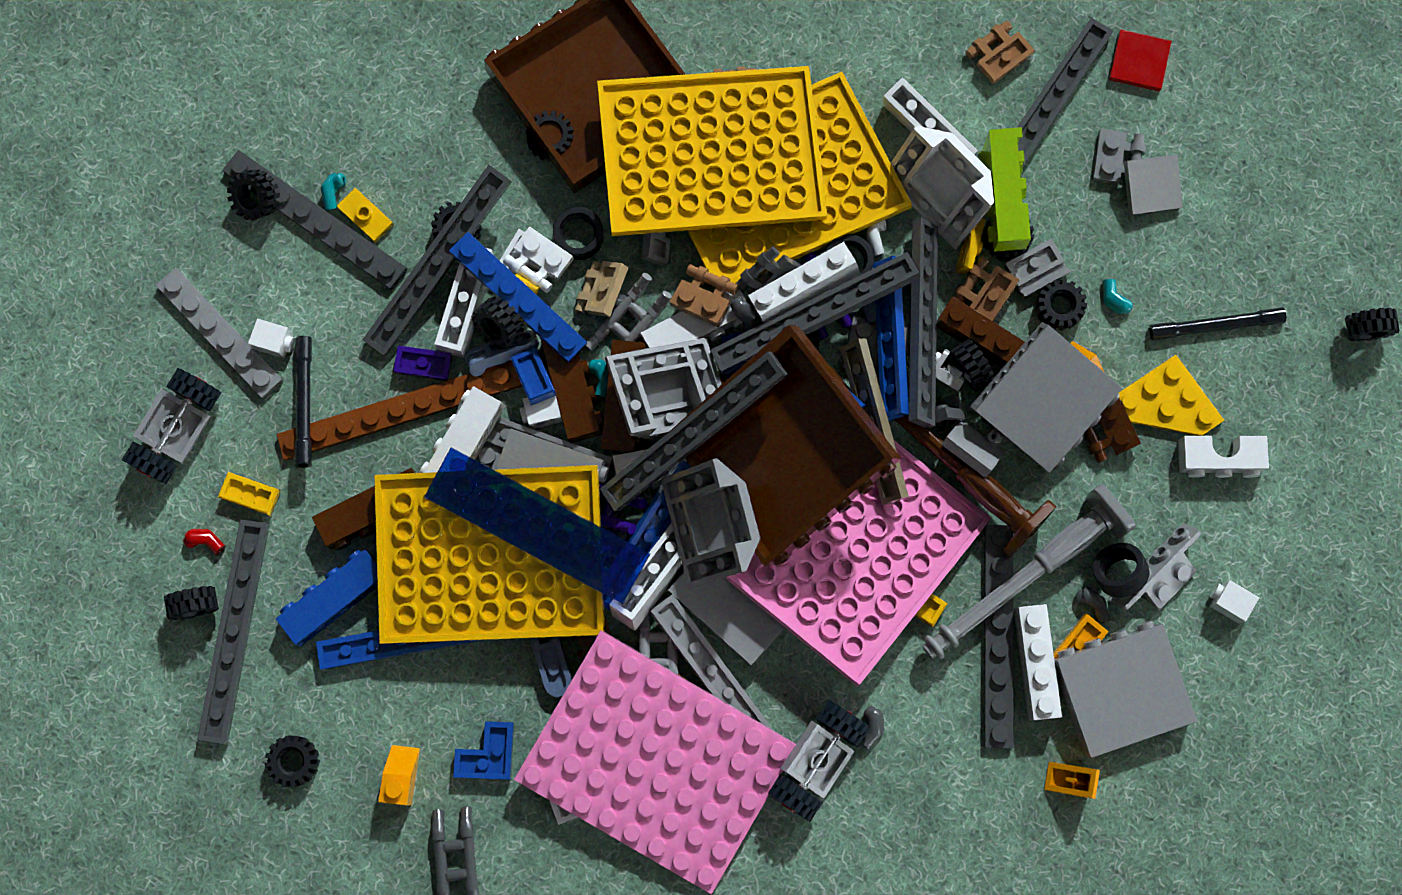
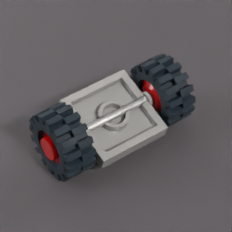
M179 368L176 369L166 387L184 398L179 399L161 389L133 434V437L151 446L152 449L149 450L133 441L122 458V461L135 467L137 471L150 478L153 477L164 484L168 483L177 465L160 455L164 453L183 464L211 418L210 415L193 407L192 404L194 403L205 410L211 411L221 395L218 389Z
M830 700L826 702L816 718L818 722L830 730V733L817 723L811 721L780 768L798 781L797 784L780 774L768 792L769 795L781 802V805L809 822L813 819L822 802L806 790L810 789L824 799L855 752L841 742L840 738L859 748L871 729L855 715Z

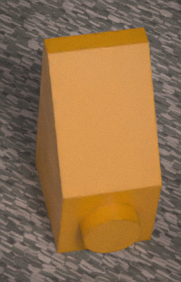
M391 746L382 774L378 802L406 806L412 805L420 748Z

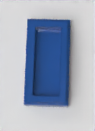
M536 347L511 357L513 366L531 406L556 396L554 387Z

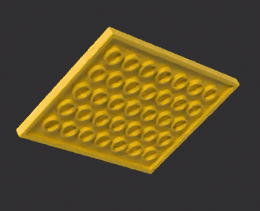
M809 66L597 81L612 236L827 219Z
M842 71L811 85L827 219L687 230L704 267L709 269V273L719 277L723 275L730 278V282L736 283L741 278L740 274L745 269H750L757 262V257L762 252L766 253L772 246L780 253L774 261L777 262L783 255L796 260L827 246L830 242L840 237L852 235L911 209L912 203ZM764 269L758 276L766 273L768 270Z
M598 465L374 475L380 644L598 635L601 630L605 632Z

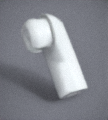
M885 220L867 229V241L872 248L874 256L885 253L879 232L887 229Z

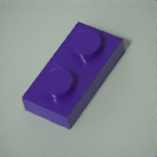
M398 345L393 372L400 375L447 381L453 355L449 352Z

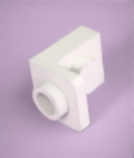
M945 349L943 354L937 352L936 378L958 391L965 380L961 377L962 372L952 365H948L947 368L942 365L950 353L949 350Z

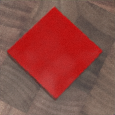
M1120 29L1109 80L1160 92L1163 86L1172 41Z

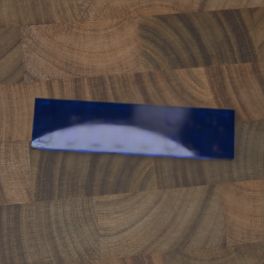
M450 447L424 496L430 501L621 604L625 603L651 554L453 447Z

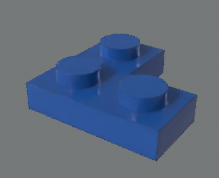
M485 721L483 750L455 749L453 777L511 780L514 723Z

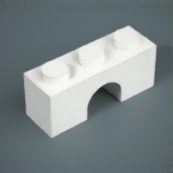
M1184 436L1178 440L1179 473H1188V477L1192 478L1204 477L1205 473H1215V477L1219 478L1231 477L1232 473H1243V477L1246 478L1259 477L1260 473L1269 469L1267 436L1237 437L1232 441L1233 452L1231 457L1228 458L1222 457L1215 452L1212 436Z

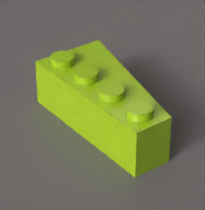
M1022 127L989 130L982 151L978 152V159L991 171L994 203L985 213V216L990 217L991 226H988L989 243L993 242L994 252L1026 249L1031 240L1028 203H1022V200L1026 198V178H1020L1023 171V162H1025L1024 150L1018 151V142L1023 137Z

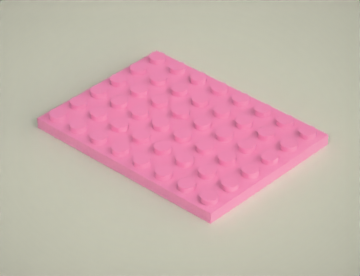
M895 440L896 451L901 457L899 462L909 497L892 504L882 505L875 481L873 482L875 487L863 496L859 494L852 500L854 504L851 508L842 514L836 513L830 518L832 523L820 532L816 530L809 536L811 541L800 549H793L789 553L790 558L778 567L775 565L764 567L754 553L747 571L725 578L857 687L991 519L989 515Z
M601 630L514 780L712 894L767 800L768 792L779 775L782 774L783 770L780 768L796 746V743Z

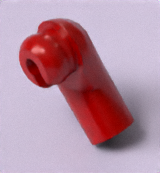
M190 529L183 538V543L186 547L193 548L197 545L205 544L215 555H218L226 547L210 529Z

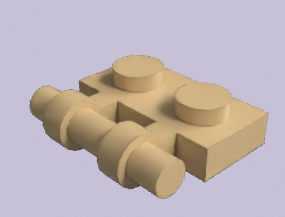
M593 261L591 269L587 270L585 274L586 282L583 290L577 295L576 300L578 303L575 311L580 314L588 312L592 315L610 317L628 267L623 263L608 261L600 263Z

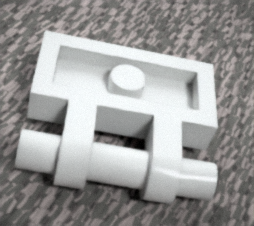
M529 226L514 246V250L521 256L515 259L508 254L504 258L503 264L508 266L513 274L521 275L530 283L548 293L553 284L545 279L550 274L559 280L574 258L571 254ZM531 261L541 269L535 273L526 265Z

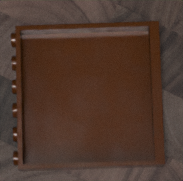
M576 0L573 6L566 10L561 9L557 11L550 20L545 23L536 24L530 32L522 37L517 36L513 38L507 46L500 50H493L484 59L487 74L526 128L528 127L548 154L549 160L573 193L606 174L597 81L686 75L631 0ZM552 110L556 111V117L562 113L565 116L562 119L563 121L567 118L570 120L571 123L566 126H573V132H568V134H573L574 136L573 140L567 139L571 145L569 148L564 145L565 151L563 153L559 149L555 150L553 147L563 136L562 128L554 122H545L538 126L536 123L537 119L534 117L536 114L543 117L542 111H547V115H551Z
M790 324L677 424L679 425L768 351L774 354L788 374L685 458L691 467L712 459H718L746 483L760 536L754 553L764 567L773 565L778 567L790 558L789 553L793 549H800L811 541L809 537L816 530L820 532L832 523L830 518L838 512L842 514L851 508L854 504L852 500L859 494L863 496L875 487L873 482L880 476L885 478L894 472L897 468L895 464L901 460L898 453L800 327Z

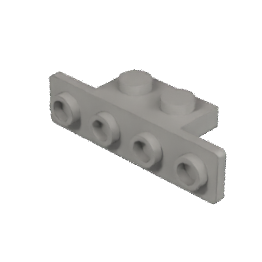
M1181 524L1146 560L1150 575L1141 591L1124 598L1110 597L1109 601L1123 610H1128L1144 594L1148 601L1156 609L1160 610L1197 572L1184 552L1201 535L1199 529L1187 524Z

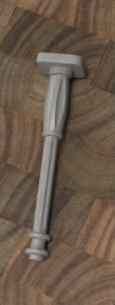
M1099 484L1086 496L1088 503L1092 507L1090 513L1061 531L1040 552L1035 553V559L949 626L941 624L939 626L940 633L933 638L929 635L925 636V644L922 648L931 659L935 657L943 659V651L949 646L957 648L959 646L958 639L1045 572L1050 574L1054 569L1077 556L1105 530H1111L1116 537L1123 538L1136 528L1134 520L1107 487Z

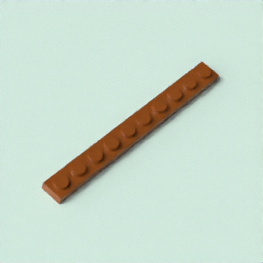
M508 361L502 365L486 368L485 372L480 376H473L469 373L310 423L312 452L459 406L464 393L467 390L471 391L473 386L490 396L523 386L512 361ZM296 428L278 433L277 438L283 459L287 461L295 458Z

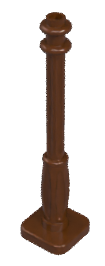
M909 415L894 419L956 474V481L960 482L983 507L1010 526L1009 530L1014 535L1003 548V552L1009 558L1034 535L1057 507L1053 502L1047 500L1034 513L1029 509L1025 510L995 479L989 475L983 477L942 446L943 440L929 428L926 429L910 422Z

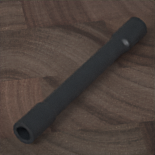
M1283 307L1259 310L1253 313L1184 322L1149 325V333L1153 341L1203 332L1257 325L1282 324L1286 322V311Z
M298 336L295 338V361L297 363L295 466L298 468H308L312 466V442L310 440L312 338L309 336Z

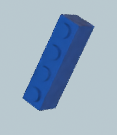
M365 549L362 552L360 550L354 552L347 558L348 563L340 569L336 567L324 576L326 580L321 584L310 586L302 593L303 598L296 603H288L280 610L281 615L275 619L295 645L303 646L378 587L377 561L369 551Z

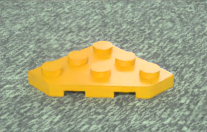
M1174 355L1119 392V398L1132 424H1141L1157 429L1202 436L1225 421L1177 355Z

